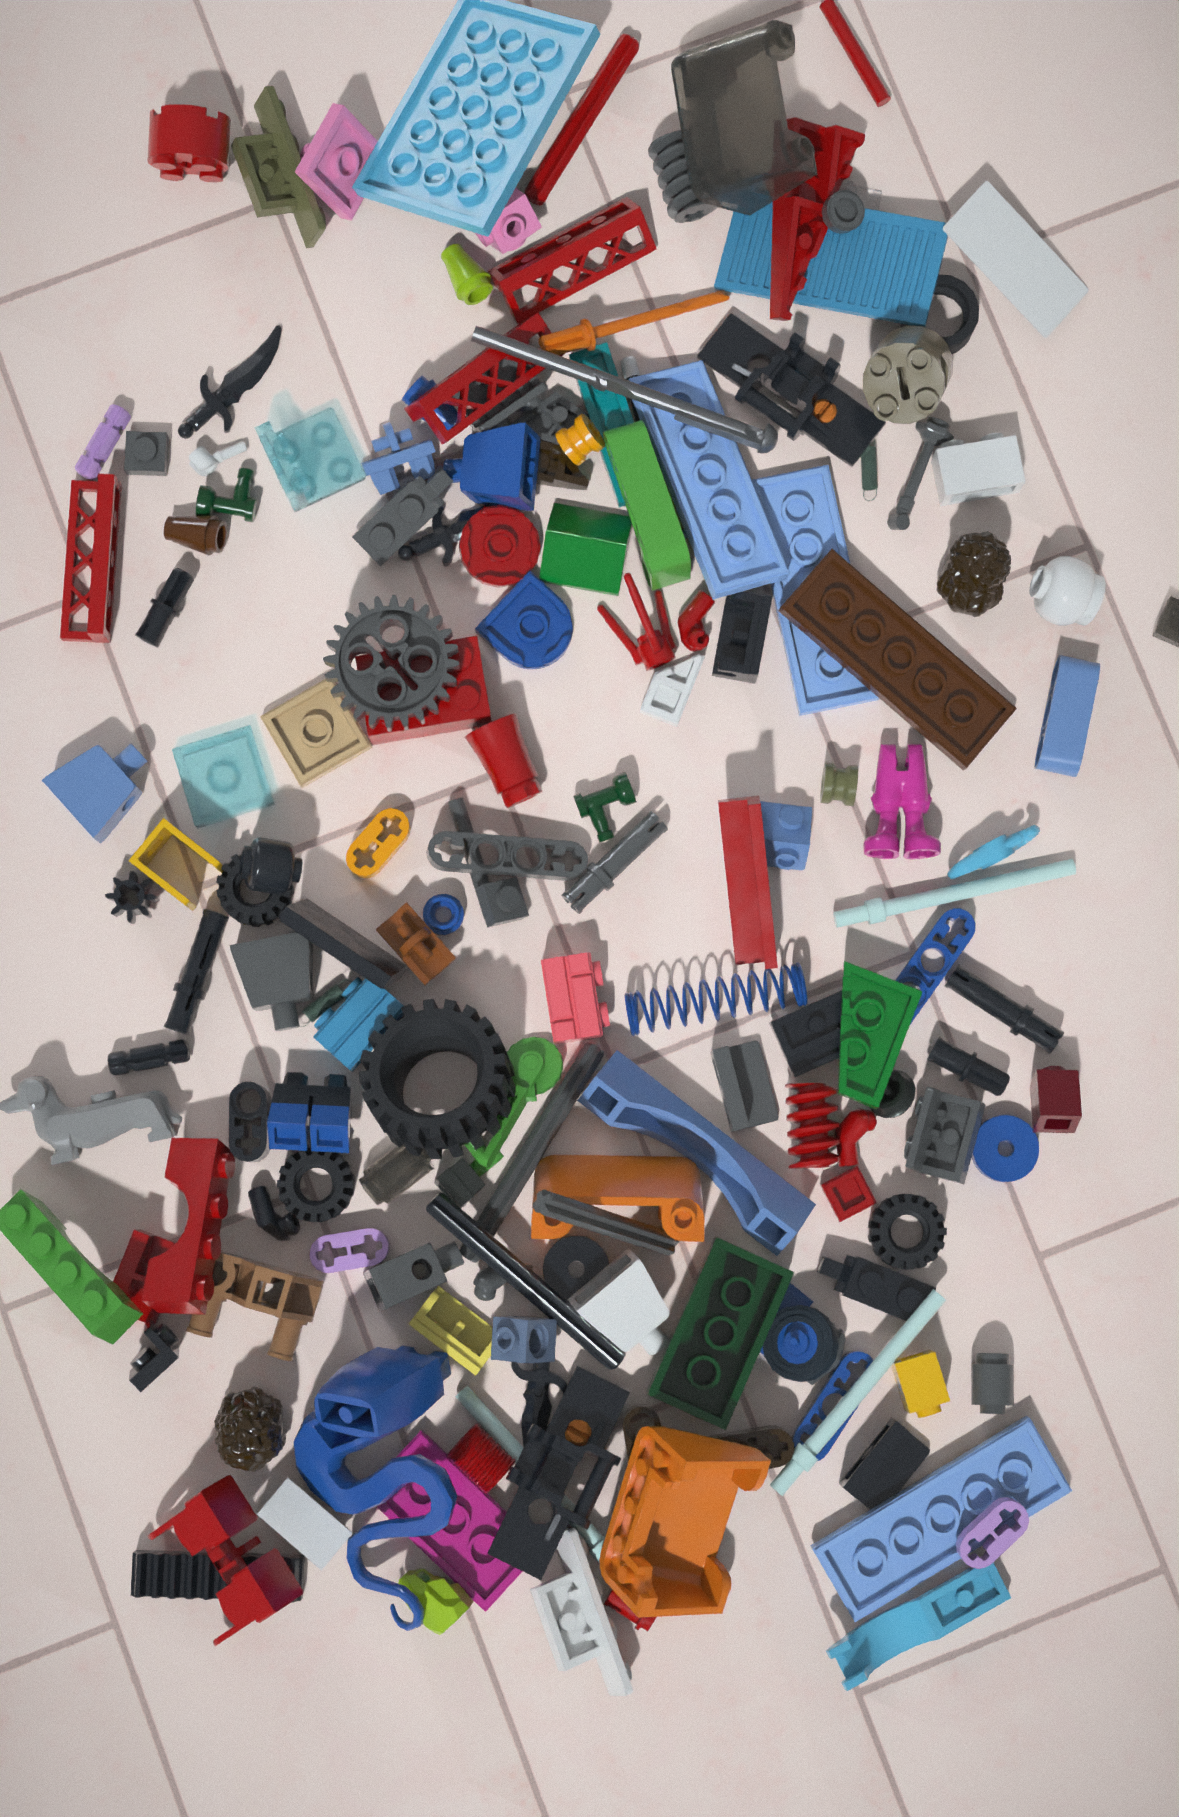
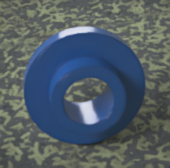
M438 894L426 902L423 908V920L435 934L449 935L457 931L462 925L464 910L460 901L454 896ZM440 908H448L451 911V918L447 922H440L436 919V913Z

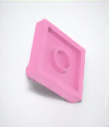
M333 103L311 143L305 144L300 153L301 161L295 173L340 218L352 221L364 199L357 195L352 186L378 141L344 105Z

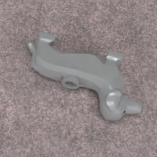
M31 1076L23 1079L18 1084L16 1094L0 1102V1110L7 1114L24 1111L32 1113L37 1135L55 1150L54 1154L50 1157L51 1165L80 1158L78 1147L89 1149L102 1145L134 1128L144 1129L151 1127L152 1131L147 1135L149 1143L172 1138L177 1135L173 1124L182 1123V1116L172 1111L167 1096L161 1091L153 1090L117 1098L115 1090L91 1095L92 1104L70 1107L60 1100L52 1083L43 1076Z

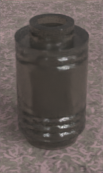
M404 1144L400 1148L396 1145L363 1170L364 1176L359 1179V1182L378 1206L383 1202L389 1204L401 1193L426 1176V1174L430 1173L431 1170L435 1169L431 1162L433 1159H430L424 1148L420 1157L410 1154Z

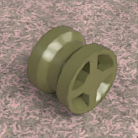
M825 762L821 780L820 803L829 804L835 800L841 801L845 806L853 807L858 784V766L849 765L846 768H837L834 763Z

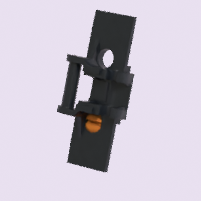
M731 313L699 352L697 358L703 360L706 365L739 387L735 396L736 401L740 404L748 403L788 432V438L795 441L800 434L802 436L805 434L850 467H853L886 425V422L878 419L873 412L833 385L838 377L841 364L831 357L825 366L804 351L805 339L796 332L792 334L789 339V345L783 350ZM757 358L764 359L769 363L763 368L755 367L752 372L748 371L747 368L749 363ZM766 387L782 398L783 401L800 411L801 414L798 418L794 417L760 393L759 389Z
M579 1366L576 1367L546 1430L535 1424L531 1425L526 1435L528 1437L527 1442L514 1468L511 1467L506 1480L519 1487L487 1554L542 1580L569 1521L588 1530L591 1524L588 1518L613 1465L618 1467L621 1461L620 1457L605 1450L604 1447L630 1394L629 1391ZM586 1452L598 1459L572 1512L562 1507L561 1503L578 1462H581ZM536 1499H545L552 1506V1516L545 1524H536L529 1517V1506Z

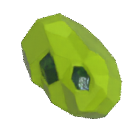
M424 1568L407 1571L398 1582V1584L406 1586L418 1597L424 1608V1626L438 1635L443 1634L474 1602L458 1583L453 1584L447 1577L435 1576Z

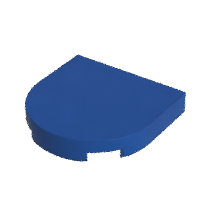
M529 571L475 628V632L509 663L523 669H541L554 664L565 654L571 643L573 625L569 609L564 601Z

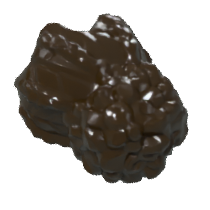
M989 531L965 534L960 536L959 540H955L950 548V553L947 554L943 571L937 581L936 591L947 602L950 610L954 613L978 617L987 610L997 606L1002 600L1004 593L1003 582L1006 581V577L1011 569L1009 566L1011 564V555H1009L1010 551L1006 549L1005 543L998 539L995 534Z
M255 1386L238 1393L231 1391L223 1398L214 1421L217 1431L214 1440L217 1452L220 1453V1458L224 1460L225 1464L232 1468L256 1472L270 1462L272 1458L278 1456L279 1451L283 1449L282 1447L286 1443L283 1425V1406L279 1399L273 1398L272 1395H267L261 1388Z

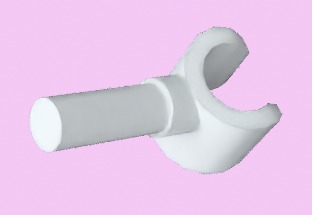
M242 441L211 455L204 446H200L190 453L189 465L198 475L207 477L216 470L218 464L247 451V448Z

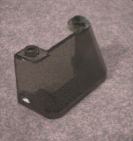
M770 20L689 48L675 57L671 63L690 186L695 196L708 205L750 216L818 174L812 142L806 136L789 130L786 119L777 61H785L794 55L795 35L791 24L779 20Z

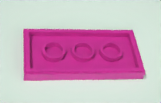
M421 1430L396 1457L421 1454L445 1468L456 1490L457 1500L452 1518L446 1527L433 1535L408 1538L455 1583H458L469 1597L486 1612L523 1572L487 1554L507 1511L489 1493L484 1494L483 1491H480V1488L474 1485V1482H471V1479H468V1476H465V1473H462V1470H459V1467H456L453 1461L446 1458L447 1453L429 1435ZM411 1482L403 1486L385 1503L376 1507L389 1519L421 1516L430 1512L431 1499L423 1486Z

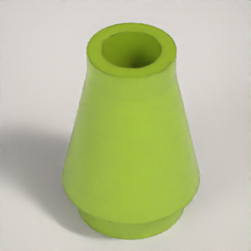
M452 244L442 252L441 259L448 271L456 297L467 305H475L485 300L493 289L490 283V274L463 249L461 244Z

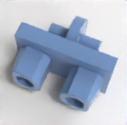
M388 422L382 424L386 436L371 442L375 452L390 448L391 453L361 463L365 475H370L373 484L380 495L400 488L393 468L397 465L408 462L414 479L419 475L424 480L435 474V465L432 453L436 451L430 439L400 449L399 444L413 440L410 428L394 433L391 423Z

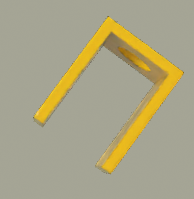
M163 818L129 859V862L187 908L194 911L197 906L147 867L148 864L173 835L220 873L223 872L221 869L223 865Z

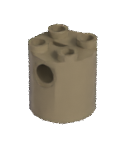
M908 325L891 331L879 343L863 373V393L868 405L872 408L878 419L896 424H911L925 419L936 410L953 374V357L948 344L933 330L924 326Z

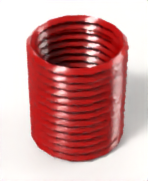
M474 1424L446 1455V1458L453 1461V1464H456V1467H459V1470H462V1473H465V1476H468V1479H471V1482H474V1485H477L484 1494H487L515 1464V1459H512V1456L508 1455V1452H505V1449H502L499 1443L492 1440V1437H489V1434H486L483 1428L478 1427V1424Z

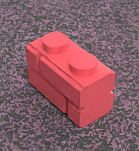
M590 952L541 960L554 1045L603 1037L602 1027L610 1026L607 1003H598L596 986H603L600 961L592 962Z

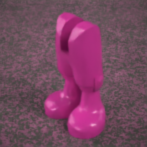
M880 744L875 793L870 798L874 811L879 815V823L875 835L869 836L864 840V854L868 857L879 859H896L899 857L897 815L899 814V808H903L905 815L903 857L905 859H925L940 855L941 842L935 836L927 835L923 821V815L928 812L932 797L928 793L922 744H907L904 766L906 771L896 770V767H898L896 745Z

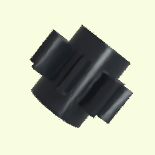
M130 871L129 880L121 881L114 877L113 882L116 885L114 893L105 894L108 900L115 901L117 905L112 909L111 914L118 917L126 912L127 921L130 924H135L137 915L143 914L151 918L152 914L148 910L151 903L160 901L159 897L150 894L148 891L154 882L148 878L141 884L138 883V875L134 871ZM129 890L137 893L136 896L140 900L135 906L128 902V897L125 895Z

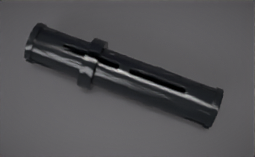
M203 909V915L180 983L175 982L173 991L176 994L167 1021L163 1026L186 1035L190 1034L189 1030L199 1001H204L206 992L203 989L216 956L226 922L229 919L228 916L207 909Z
M960 964L955 968L944 986L1010 1027L1009 1032L1013 1035L1021 1034L1046 1050L1048 1054L1052 1053L1059 1043L1058 1040L1064 1034V1031L1057 1029L1034 1014V1008L1028 1004L1023 1007L964 969Z

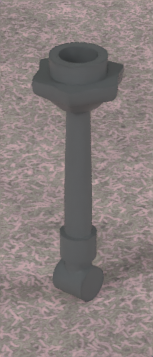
M927 417L926 422L916 423L915 428L925 443L903 496L899 498L896 514H892L888 518L887 524L891 530H906L909 527L910 519L908 514H911L914 507V499L934 446H940L942 443L954 439V436L948 431L950 425L939 418Z

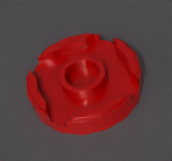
M497 505L485 507L469 519L461 532L459 552L461 562L470 576L484 585L501 588L517 584L529 571H532L538 562L541 546L538 531L534 524L524 516L525 514L516 508Z

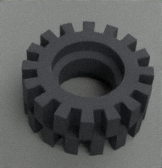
M235 854L230 857L232 861L228 865L224 863L221 868L223 872L221 876L218 875L216 883L219 884V888L216 892L217 897L221 901V906L233 919L241 924H248L252 927H260L262 924L267 926L273 924V920L280 917L285 907L292 904L291 896L294 894V886L291 883L290 888L283 895L270 893L268 898L259 904H250L244 901L240 894V885L243 880L239 878L241 855Z
M310 1147L307 1151H298L294 1155H290L286 1159L285 1165L281 1166L279 1171L280 1177L277 1180V1188H279L280 1193L278 1195L279 1199L284 1203L285 1209L300 1220L324 1222L336 1218L349 1206V1201L354 1196V1174H352L348 1161L339 1153L311 1151ZM312 1168L324 1169L332 1179L330 1194L320 1201L307 1199L300 1188L302 1176Z
M913 1194L893 1195L883 1200L872 1212L873 1216L871 1221L868 1222L867 1227L869 1228L868 1240L872 1244V1250L876 1256H879L887 1265L905 1270L922 1268L927 1266V1263L930 1261H934L938 1257L937 1254L940 1249L943 1250L944 1235H947V1228H944L943 1224L945 1219L936 1209L938 1207L923 1196ZM902 1215H911L918 1219L922 1225V1238L917 1245L911 1248L898 1246L891 1236L893 1222Z

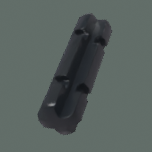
M180 1039L170 1041L169 1045L166 1046L163 1043L133 1048L130 1049V1053H126L124 1050L108 1054L107 1063L111 1074L121 1075L129 1073L130 1069L137 1072L168 1066V1062L171 1061L172 1064L188 1062L190 1060V1049L188 1042Z

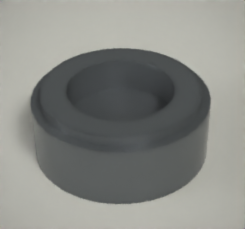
M841 190L832 194L825 200L822 207V218L825 225L831 231L839 234L848 233L856 229L862 223L865 214L861 198L849 190Z

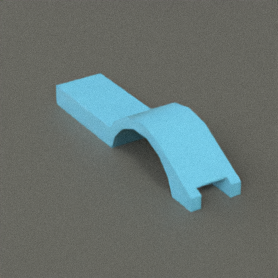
M994 1562L986 1568L976 1569L970 1567L919 1597L901 1603L870 1618L825 1651L830 1659L836 1658L845 1677V1680L841 1683L844 1689L849 1691L868 1680L869 1675L888 1660L915 1646L939 1640L1011 1599V1596Z

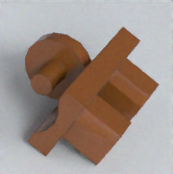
M407 902L388 920L375 929L425 986L456 960L451 951Z

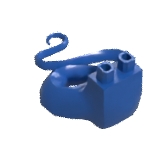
M402 1345L396 1350L382 1347L374 1348L343 1365L317 1393L314 1401L315 1409L304 1418L294 1440L296 1469L310 1491L336 1512L352 1515L360 1514L385 1503L408 1483L415 1482L424 1487L431 1499V1510L426 1515L394 1518L370 1523L363 1526L347 1539L346 1559L354 1580L365 1589L396 1596L407 1603L414 1614L412 1622L403 1621L398 1616L394 1604L390 1605V1610L396 1624L400 1628L410 1631L423 1624L424 1608L421 1602L406 1586L371 1574L363 1564L361 1546L372 1540L435 1534L446 1527L452 1518L457 1500L456 1490L447 1470L421 1454L391 1458L373 1474L361 1480L352 1475L345 1465L346 1455L364 1449L407 1426L422 1416L444 1395L443 1381L451 1375L447 1353L434 1351L429 1355L419 1354L414 1347Z

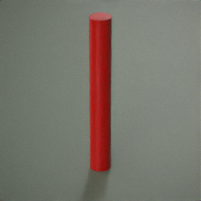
M825 0L819 8L877 107L887 104L891 97L834 0Z

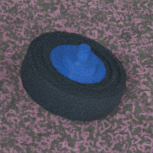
M804 1305L786 1307L779 1311L774 1318L763 1344L764 1357L771 1369L784 1379L796 1382L816 1380L828 1372L836 1360L839 1348L837 1331L829 1317L816 1308Z

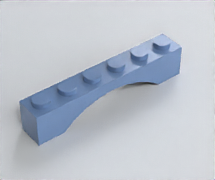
M618 1050L606 1062L577 1100L610 1127L628 1129L650 1136L672 1147L693 1161L725 1195L735 1211L743 1230L776 1256L795 1237L816 1206L813 1201Z

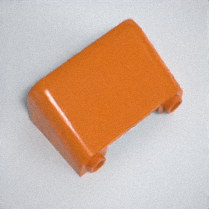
M550 1155L540 1160L535 1168L531 1239L562 1238L573 1227L572 1224L535 1212L533 1203L537 1200L536 1194L541 1190H547L589 1205L658 1206V1219L661 1220L662 1227L668 1236L678 1241L704 1242L705 1220L701 1176L696 1164L688 1158L670 1156Z
M645 1426L639 1430L599 1559L603 1579L638 1618L723 1613L732 1583L726 1568L716 1557L738 1487L744 1491H757L762 1487L767 1477L771 1460L755 1447L664 1426Z

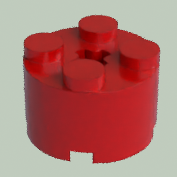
M196 105L161 106V114H157L152 109L149 117L148 164L160 170V178L169 181L184 180V174L199 175L200 180L205 182H222L223 173L228 171L230 117L219 111L218 119L206 116L207 108Z

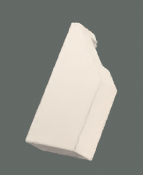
M697 654L691 659L655 672L639 713L678 727L705 656Z

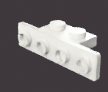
M575 1527L566 1528L557 1546L566 1573L530 1588L558 1671H567L596 1658L609 1695L627 1696L633 1693V1687L630 1682L632 1680L631 1668L626 1659L620 1654L616 1642L618 1636L616 1626L613 1620L606 1614L601 1600L603 1597L601 1584L598 1578L592 1574L587 1560V1544Z

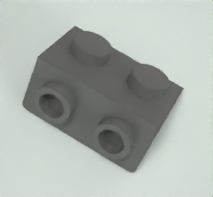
M502 359L499 362L497 379L513 382L516 379L518 362ZM526 364L525 372L531 368L528 364ZM490 369L482 375L489 377ZM537 376L533 377L470 426L475 433L509 426L511 422L507 417L518 409H521L523 414L543 402L544 400L540 394L547 390L548 386L544 381L540 382ZM476 381L469 384L467 401L479 404L485 403L488 384ZM496 386V394L503 388ZM460 391L452 396V398L459 399ZM466 408V416L474 410Z
M927 1086L925 1094L920 1096L916 1104L915 1118L917 1123L914 1134L908 1138L905 1145V1166L921 1174L964 1185L986 1104Z

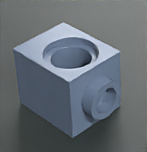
M530 1316L493 1317L491 1360L517 1363L555 1362L557 1321L550 1318Z

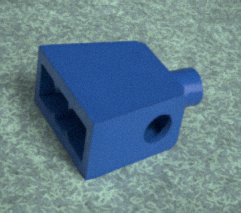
M517 423L470 434L464 439L462 458L445 459L443 470L452 478V483H460L461 492L477 504L503 505L519 510L534 511L540 436L526 423Z

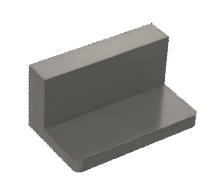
M755 1040L731 1047L725 1046L713 1049L710 1054L730 1131L735 1132L777 1121L779 1116L759 1042Z

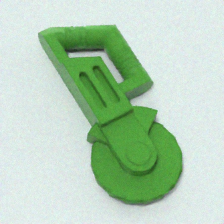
M536 1036L523 1038L513 1044L507 1051L515 1076L512 1077L516 1086L515 1097H507L512 1110L508 1118L498 1114L496 1118L501 1129L492 1137L487 1147L484 1144L475 1150L471 1142L464 1144L478 1164L486 1168L491 1166L526 1104L538 1101L537 1095L553 1088L561 1078L563 1071L562 1055L556 1045L547 1039Z

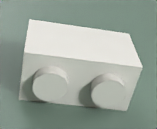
M991 433L982 436L978 442L964 444V440L957 439L942 443L940 448L936 449L931 459L940 507L1019 493L1026 480L1016 435L1004 437L1003 433Z

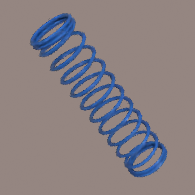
M793 962L791 971L787 965L783 964L781 966L780 988L771 969H765L763 989L757 974L750 970L747 977V994L740 976L734 973L731 978V998L723 978L717 976L715 980V1002L708 983L702 978L699 982L698 991L699 1007L693 989L686 981L682 988L683 1011L674 987L669 984L666 990L667 1016L656 988L653 987L650 991V1017L642 994L636 990L633 997L631 991L629 993L626 992L624 998L631 1035L635 1036L636 1034L638 1036L640 1034L638 997L649 1030L654 1033V993L665 1026L668 1030L671 1029L670 990L673 994L682 1025L684 1027L688 1025L686 988H688L698 1021L703 1024V984L707 991L715 1020L719 1022V981L723 987L731 1016L735 1019V978L739 983L749 1015H752V975L757 984L764 1011L768 1013V972L773 980L780 1007L784 1010V968L789 976L797 1005L799 1007L802 1005L806 1006L808 1000L801 964Z

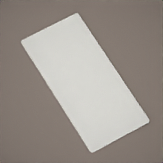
M985 181L943 226V231L1044 338H1047L1089 291L1087 286L988 181Z

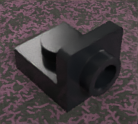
M151 1319L144 1324V1334L156 1347L153 1350L149 1346L145 1347L130 1362L133 1368L129 1372V1381L140 1393L179 1358V1348L176 1346L179 1342L178 1337L166 1324L161 1323L157 1326Z

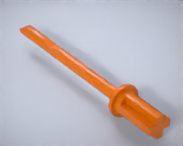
M720 290L592 327L588 319H581L579 325L541 336L538 338V343L542 350L556 355L585 348L588 351H593L596 348L597 338L729 300L730 297L724 290Z

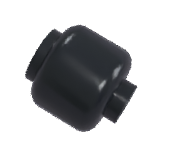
M258 837L252 841L250 846L244 845L239 866V878L245 879L246 886L252 891L283 895L288 891L292 882L299 883L303 860L302 858L295 857V848L290 842Z

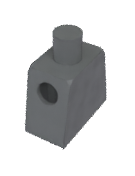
M297 932L230 945L234 962L252 1009L255 1011L271 1009L275 1031H285L300 1027L296 1004L313 1001L314 998L313 943Z
M455 1241L436 1250L433 1249L429 1242L373 1267L363 1273L378 1310L381 1312L447 1282L444 1273L464 1265V1260ZM421 1263L426 1269V1276L417 1279L412 1273V1266Z

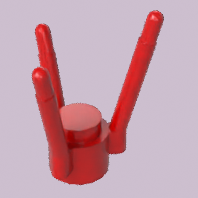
M626 573L624 580L646 633L637 639L640 646L637 647L605 606L600 604L597 610L630 652L635 665L643 663L646 671H650L674 660L676 656L673 650L677 647L671 635L662 592L657 590L654 593L661 627L660 632L659 629L654 630L632 575Z

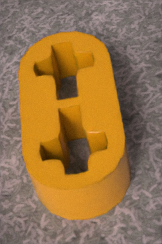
M388 808L382 810L373 818L347 850V866L354 875L359 878L368 879L375 877L381 872L410 836L411 827L406 815L398 809ZM396 818L401 820L398 825L401 834L399 836L390 834L381 843L379 838L385 832L382 825L383 821L387 819L393 822ZM374 844L377 845V850L372 854V859L375 862L374 866L370 868L364 865L360 869L357 868L356 865L359 861L355 856L359 850L367 853Z

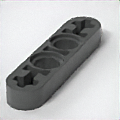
M442 831L435 834L426 850L427 859L434 868L441 871L570 881L578 878L586 869L588 863V856L584 847L573 841L456 831ZM443 841H448L450 849L463 850L465 847L464 842H470L471 845L467 854L469 864L462 863L464 857L462 854H452L449 861H443L442 855L435 852L434 848H440ZM487 843L496 848L498 852L496 863L483 865L477 860L475 851L479 845ZM522 847L533 848L539 856L538 865L534 868H523L517 861V851ZM546 848L552 849L551 858H562L566 851L572 852V858L579 860V864H575L571 871H566L564 863L551 862L549 865L550 870H544L547 861Z

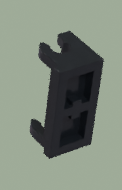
M747 592L726 596L712 676L756 683L772 596Z

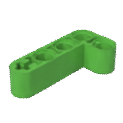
M643 420L604 431L603 438L641 549V562L650 590L654 591L690 580L691 559L687 543Z

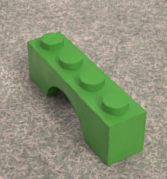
M20 1189L0 1209V1231L93 1336L113 1345L143 1313L116 1283L105 1276L79 1251L65 1232L67 1228L44 1202Z

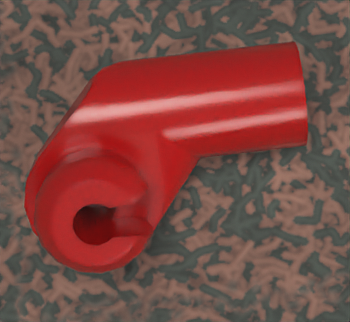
M699 591L677 620L681 642L690 651L703 650L709 643V634L705 632L702 619L713 607L715 601L703 591Z
M858 1108L850 1111L839 1124V1127L836 1128L835 1137L840 1139V1144L836 1145L837 1155L841 1156V1161H838L839 1167L859 1165L857 1142L867 1131H873L877 1124L876 1116L871 1110Z

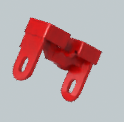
M231 1475L225 1476L185 1502L186 1508L148 1535L149 1540H153L174 1527L179 1541L190 1552L192 1557L204 1548L206 1549L214 1566L228 1586L217 1592L216 1596L219 1599L224 1614L234 1626L213 1640L214 1646H217L254 1620L257 1623L263 1622L303 1595V1589L276 1548L246 1565L241 1556L262 1543L259 1537L255 1536L238 1548L233 1544L230 1538L253 1524L258 1518Z

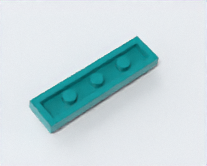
M607 342L596 345L593 351L583 349L569 354L570 360L619 377ZM576 379L588 418L596 426L602 438L604 431L634 422L625 396L608 390L604 392L597 390L589 383ZM605 446L600 450V454L618 508L625 506Z

